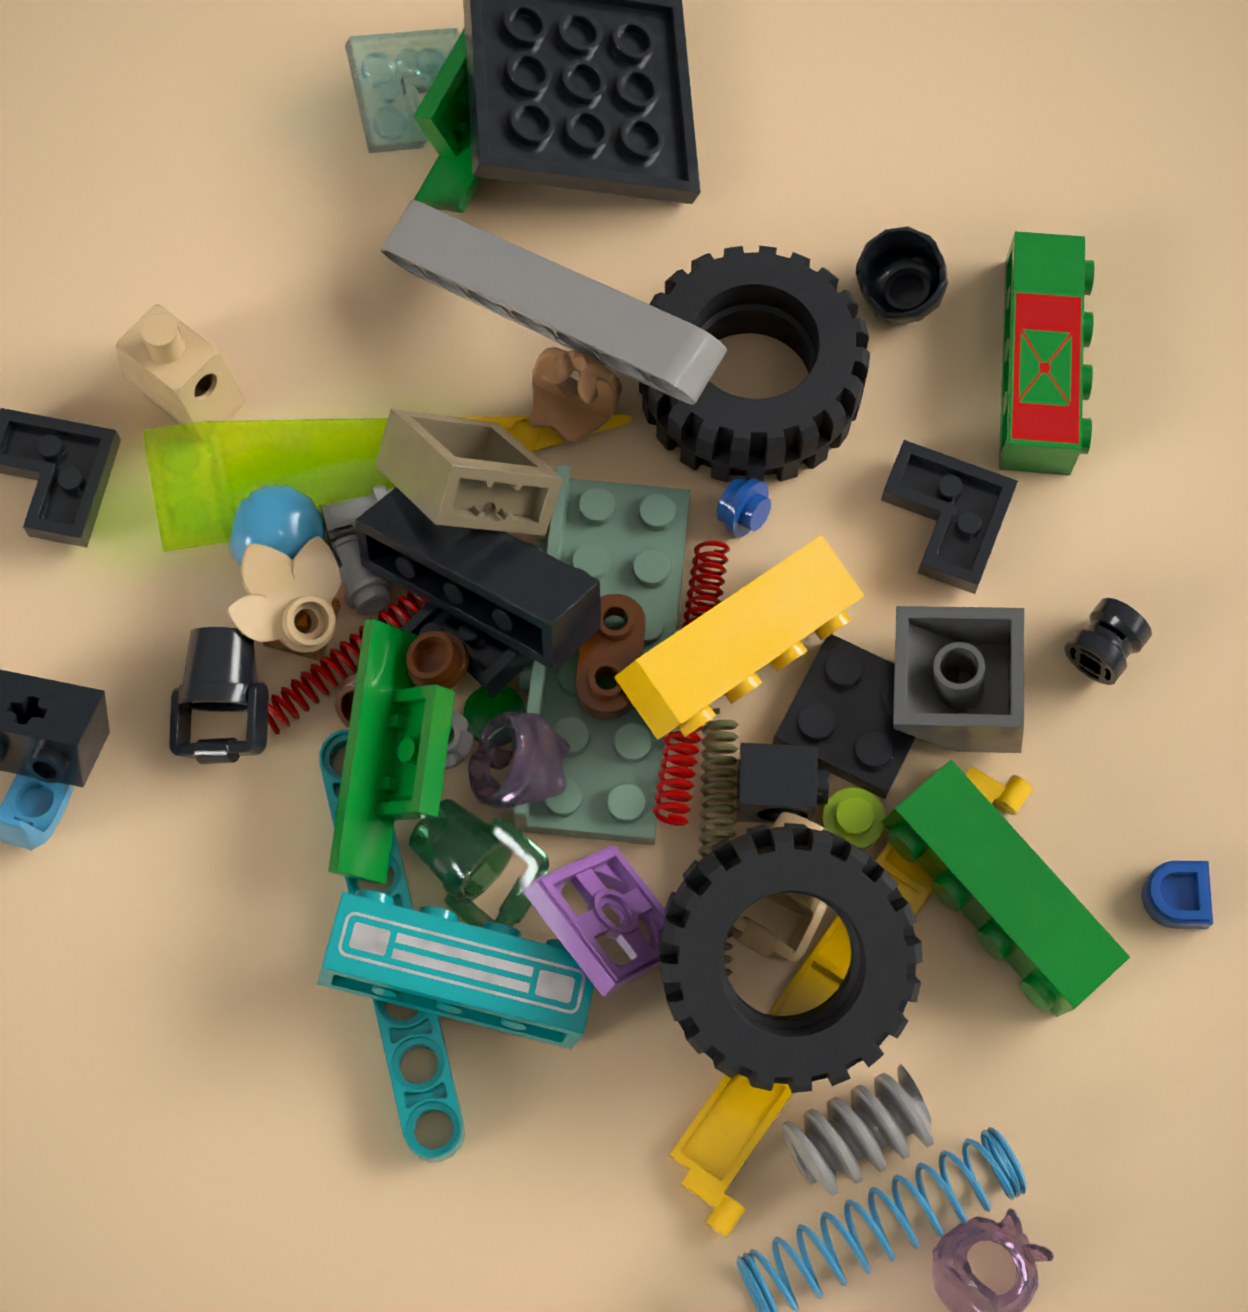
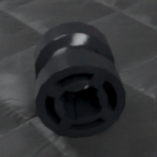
M1108 597L1103 598L1089 616L1090 625L1087 629L1077 630L1064 649L1066 656L1079 671L1099 683L1112 685L1116 683L1126 670V658L1129 654L1141 651L1151 638L1152 630L1147 621L1135 609L1122 601Z

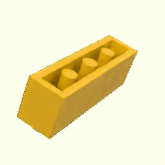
M820 535L636 659L614 678L657 740L676 727L686 737L716 716L709 704L722 695H725L728 701L733 704L762 683L755 673L769 662L776 672L780 671L807 652L801 640L813 631L822 641L851 621L845 609L861 599L864 594L826 540Z

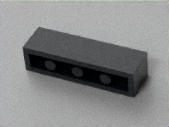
M397 487L355 519L361 566L553 671L601 628L600 581L590 576L584 570L574 568L541 551L532 543L524 542L502 531L435 525Z

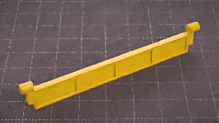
M972 765L965 774L992 805L993 803L996 804L1001 810L1010 815L1017 814L1033 790V787L1026 780L1016 775H1012L1006 785L1003 786ZM888 841L875 861L898 884V890L903 898L909 902L916 917L933 892L931 887L933 878L917 861L911 863L905 860ZM838 914L768 1014L788 1016L807 1012L825 1002L839 988L850 965L851 945L847 930ZM736 1074L733 1078L724 1075L669 1154L671 1158L689 1170L681 1185L713 1208L705 1223L725 1238L728 1237L746 1211L741 1204L725 1193L794 1093H791L788 1084L774 1083L772 1090L768 1091L751 1087L749 1079L740 1074Z

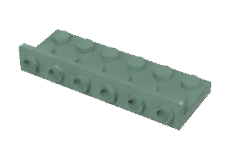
M557 464L556 473L563 480L550 519L548 540L537 539L536 546L541 551L574 568L582 569L590 576L599 580L600 597L607 594H623L634 599L641 606L646 617L644 655L677 632L691 490L572 479L570 476V465ZM610 616L603 622L611 630H620L626 625V621L620 616ZM580 647L554 671L532 660L520 672L519 690L529 691L526 713H515L512 730V750L521 751L519 773L508 772L504 794V810L514 811L517 832L655 845L657 818L652 810L657 806L654 798L659 794L656 785L661 782L658 773L662 771L660 761L664 759L662 749L665 748L663 740L666 735L657 740L634 705L625 715L611 720L592 717L581 708L575 694V678ZM603 674L595 681L598 687L605 690L613 689L618 685L614 676L610 674Z

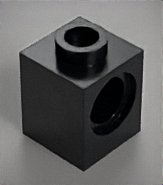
M741 743L738 758L736 821L775 823L782 812H788L813 822L817 805L827 806L829 795V768L818 767V746Z

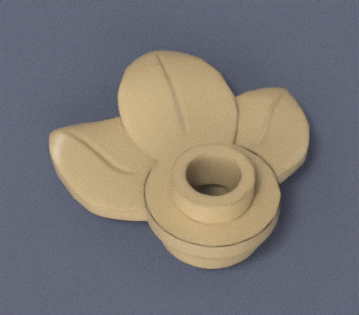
M316 536L309 540L292 560L286 554L271 547L255 543L249 544L245 548L240 570L243 585L249 595L237 599L227 607L228 615L235 627L243 635L254 641L268 642L280 640L288 649L299 653L314 652L328 644L335 632L336 616L330 603L341 583L339 567L329 546L322 538ZM300 610L307 612L312 621L310 630L305 634L299 632L294 624L295 615Z

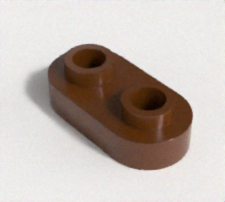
M607 594L600 597L601 628L583 643L579 649L575 678L576 698L581 708L587 714L602 720L616 719L625 715L633 707V704L619 684L613 689L605 690L597 686L595 683L596 679L603 674H610L615 677L643 655L646 617L641 606L634 599L623 594ZM610 616H620L626 621V625L620 630H611L603 622Z

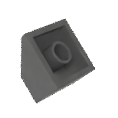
M896 606L893 729L957 752L1021 753L1024 732V608Z

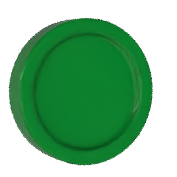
M505 686L493 698L483 687H480L467 699L463 716L469 724L468 732L473 734L477 742L486 746L497 747L512 742L515 713H526L522 698L512 688Z

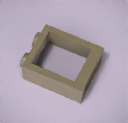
M390 409L375 464L435 525L546 536L563 480L559 474L498 423ZM491 502V509L484 513L482 511L483 506Z

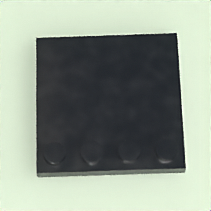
M463 0L473 176L685 204L694 203L701 190L682 0Z

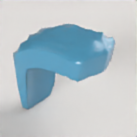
M16 774L0 805V841L30 851L45 844L53 835L65 812L73 791L72 785L58 782L46 783L34 777Z

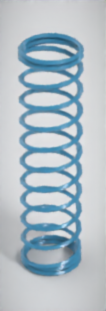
M988 1127L987 1130L981 1132L982 1145L970 1138L965 1139L962 1147L964 1163L955 1154L943 1150L939 1156L941 1176L931 1166L922 1162L918 1163L915 1171L918 1190L907 1178L896 1174L892 1179V1193L895 1204L882 1190L871 1187L868 1192V1203L872 1218L859 1203L851 1199L846 1200L844 1214L849 1232L834 1215L824 1211L821 1214L820 1226L826 1247L809 1227L799 1224L796 1230V1237L803 1262L784 1239L778 1236L774 1237L772 1250L780 1277L759 1251L751 1249L749 1254L744 1252L743 1257L738 1256L736 1260L738 1269L758 1311L778 1312V1309L755 1264L754 1256L769 1273L792 1311L798 1312L799 1309L782 1263L778 1243L792 1258L816 1298L822 1299L823 1293L810 1263L802 1231L811 1238L822 1253L839 1283L846 1287L847 1280L834 1251L826 1218L842 1234L865 1273H871L870 1265L855 1231L850 1206H853L869 1225L889 1260L895 1261V1255L886 1238L876 1210L875 1193L893 1212L906 1232L913 1248L918 1249L920 1244L911 1229L903 1209L898 1191V1181L903 1183L913 1194L928 1216L936 1234L942 1237L943 1229L932 1211L924 1189L921 1175L922 1169H925L939 1184L950 1200L958 1219L962 1224L966 1225L968 1219L953 1193L944 1161L946 1156L964 1173L971 1183L981 1206L985 1211L990 1212V1202L976 1180L969 1159L968 1145L970 1144L979 1150L989 1162L1004 1193L1009 1199L1014 1200V1197L1018 1198L1020 1194L1024 1195L1027 1190L1026 1179L1014 1152L1005 1138L995 1128Z

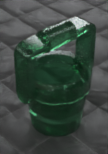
M445 799L440 802L437 818L420 819L409 839L410 848L443 883V888L448 893L444 900L447 906L465 922L478 927H483L485 923H501L511 927L515 923H520L532 905L523 892L535 879L544 876L549 868L547 855L509 822L495 817L488 824L452 799ZM513 853H516L529 866L522 877L517 878L499 908L500 913L494 921L472 901L483 894L499 878L508 865Z

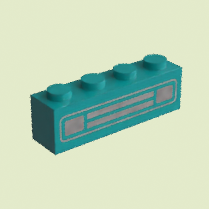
M357 890L355 895L342 892L317 985L572 1049L584 1035L594 985L559 939H549L544 944L520 938L521 932L509 925L485 923L483 927L458 922V916L455 913L443 908L423 906L420 907L419 911L396 906L393 905V898L373 890Z

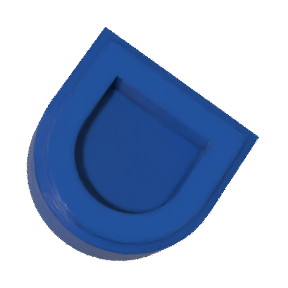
M1168 861L1156 867L1146 878L1142 887L1141 897L1146 912L1154 921L1165 927L1182 929H1208L1213 925L1209 861Z

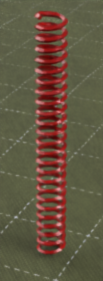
M709 540L701 542L694 547L696 556L692 559L694 567L690 571L692 578L688 583L690 589L687 591L689 599L685 603L687 611L684 612L685 622L681 628H684L703 615L699 611L707 612L721 603L718 597L723 595L724 592L719 586L725 584V580L721 575L727 572L723 564L729 560L724 554L730 551L729 546L724 542ZM704 546H718L724 548L721 550L714 549V551H706L702 553L699 552L700 549ZM706 557H717L723 560H712ZM706 567L716 568V569H719V570H721V571H712V570H708V569H705V568H706ZM704 578L715 579L719 582L707 581ZM695 581L700 583L699 585H694ZM702 589L713 590L716 593L702 591ZM693 592L699 595L693 597ZM700 600L711 601V602H714V603H713V604H711V603H705V602H701ZM691 603H694L697 606L691 607ZM692 614L695 618L690 619L689 615ZM703 726L686 737L683 736L681 731H671L664 737L663 741L666 747L662 749V754L665 758L660 761V766L663 770L658 773L661 782L656 785L659 794L654 798L657 806L653 808L652 812L657 819L666 824L685 826L689 823L686 817L677 814H687L691 811L686 804L679 802H689L693 798L685 791L694 788V784L686 779L696 776V773L688 767L697 765L698 761L688 755L699 753L700 750L693 744L700 742L701 738L694 732L701 731ZM673 738L682 743L671 744L670 739ZM672 750L679 754L668 755V751ZM666 762H671L678 766L667 767ZM668 773L678 778L666 779L664 778V775ZM666 785L677 790L664 791L662 787ZM662 797L676 802L662 803L660 800ZM663 809L675 814H668L667 818L661 815L659 810Z
M407 591V597L398 596V605L389 603L388 612L379 611L378 621L386 623L385 617L395 627L401 628L402 624L394 610L406 621L410 620L412 617L405 608L404 603L417 613L420 608L413 597L414 594ZM416 596L424 605L427 603V601ZM359 626V635L350 634V643L340 641V651L331 648L330 658L320 656L321 666L311 664V674L301 671V681L291 679L292 690L288 687H281L282 698L279 695H271L272 705L268 703V723L275 734L280 735V729L269 712L285 727H290V721L280 705L294 719L300 720V714L289 696L305 712H310V707L298 688L315 704L320 703V699L308 680L324 696L329 697L330 692L317 672L334 689H339V683L327 664L343 680L349 676L337 657L353 673L357 672L358 668L346 648L359 660L360 648L356 641L360 644L362 643L364 626Z

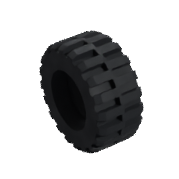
M759 245V252L744 253L743 246L724 248L723 257L713 259L711 253H707L691 261V272L689 274L681 269L665 281V294L662 292L655 294L649 304L705 330L718 340L745 333L761 334L775 338L789 346L801 358L807 368L808 376L795 388L781 395L764 399L738 397L719 389L709 381L694 405L684 403L639 381V393L642 394L644 415L649 424L656 425V438L665 449L672 451L678 446L680 448L681 463L694 471L698 470L701 464L711 468V478L727 483L730 474L745 476L747 481L756 478L763 482L765 475L776 474L778 481L782 482L798 477L799 465L802 463L807 468L814 469L827 460L829 447L839 448L849 435L851 422L857 418L869 369L870 352L867 350L869 333L866 321L857 317L859 305L851 292L843 290L838 293L839 279L823 267L818 272L809 268L811 259L792 252L790 258L776 255L777 247Z
M784 823V827L768 828L763 824L747 828L746 834L732 840L725 837L712 845V852L700 862L694 860L682 874L684 880L676 893L671 892L664 909L665 919L663 928L659 929L658 951L661 979L667 1004L674 1021H678L683 1029L685 1039L698 1054L704 1052L710 1057L715 1069L730 1078H733L736 1074L745 1076L749 1079L751 1087L768 1091L772 1090L774 1083L788 1084L791 1093L812 1091L813 1081L828 1078L831 1085L834 1086L851 1079L847 1069L862 1060L869 1068L884 1055L879 1046L888 1035L899 1038L908 1023V1020L903 1015L907 1002H917L921 981L915 976L916 964L923 962L922 941L915 936L913 924L917 921L909 902L903 898L898 890V884L881 865L861 848L851 844L840 835L825 829L822 831L811 829L805 824ZM784 892L806 894L827 904L842 920L851 945V961L847 974L839 988L830 998L807 1012L788 1016L762 1013L742 1000L729 982L724 961L728 934L739 915L756 901L772 894Z

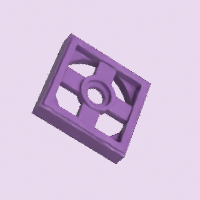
M614 844L535 879L523 892L603 997L660 968L658 951L659 929L663 928L665 908ZM571 881L588 903V911L578 916L561 895L564 883ZM604 884L612 887L613 889H607ZM602 907L614 910L618 914L621 924L615 925L604 916ZM639 917H642L646 924L651 944L637 928ZM606 935L609 938L616 939L631 961L624 965L613 963L596 941V938Z

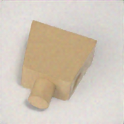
M162 305L152 306L119 338L115 345L124 379L204 444L246 404L221 354ZM197 383L200 388V391H207L205 394L199 397H195L194 390Z

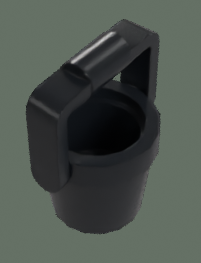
M202 627L192 629L190 632L183 684L179 685V688H175L171 695L169 746L174 755L196 758L200 764L235 763L240 756L259 755L266 748L268 688L263 682L257 683L254 640L243 635L237 628ZM192 710L247 712L246 741H238L236 738L200 739L197 743H190Z

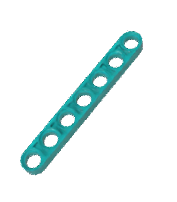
M349 729L339 730L331 734L323 742L319 751V763L334 827L342 775L332 769V759L339 749L347 745ZM394 827L389 867L394 871V881L384 894L393 898V905L414 910ZM345 876L348 892L355 895L357 890H361L359 888V880ZM373 999L401 1128L406 1143L415 1155L428 1162H442L449 1159L461 1148L465 1137V1127L439 1015L419 1011L412 1018L400 1020L388 1013L386 1002ZM415 1048L429 1049L438 1058V1068L435 1075L424 1083L415 1084L409 1082L401 1073L403 1057ZM429 1112L444 1113L453 1123V1133L450 1140L444 1146L436 1149L423 1147L417 1141L415 1135L418 1121Z

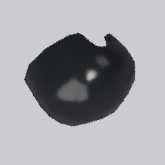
M909 226L885 229L869 240L856 264V277L868 308L875 316H880L885 322L896 325L919 322L937 309L941 304L949 283L946 263L936 241L930 235Z

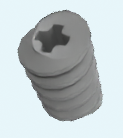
M902 1064L897 1067L898 1083L885 1073H881L874 1078L875 1096L862 1085L854 1087L851 1090L852 1109L838 1097L830 1099L827 1102L829 1122L814 1109L806 1111L803 1114L805 1134L790 1121L782 1123L781 1127L788 1148L800 1172L810 1186L818 1182L831 1196L838 1194L836 1172L840 1170L855 1184L861 1182L862 1175L859 1160L866 1158L879 1172L885 1170L886 1163L883 1148L890 1146L903 1160L910 1157L907 1136L912 1133L927 1148L934 1144L929 1111L914 1080Z

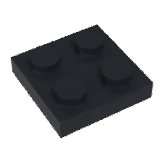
M833 634L825 638L774 736L773 744L818 746V767H828L830 773L886 799L916 739L915 736L893 729L895 664Z

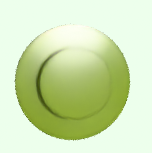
M852 787L839 790L828 799V804L824 806L821 821L822 827L826 830L842 836L851 844L865 850L873 846L882 836L885 828L882 821L886 818L883 805L875 795L865 789Z

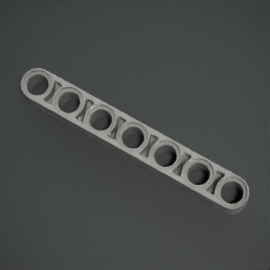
M416 200L410 201L381 248V252L387 258L409 273L565 347L587 352L601 364L690 405H694L728 351L714 336L685 320Z

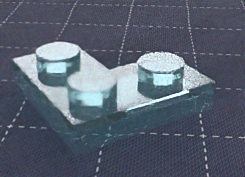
M458 28L349 37L345 44V49L369 153L424 147L428 138L413 118L420 105L418 94L427 93L459 37Z

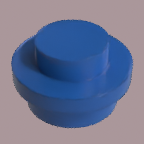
M736 478L727 486L718 503L717 518L725 523L726 530L736 537H743L750 531H757L765 523L771 510V500L768 498L767 484L756 478L748 481L743 478Z

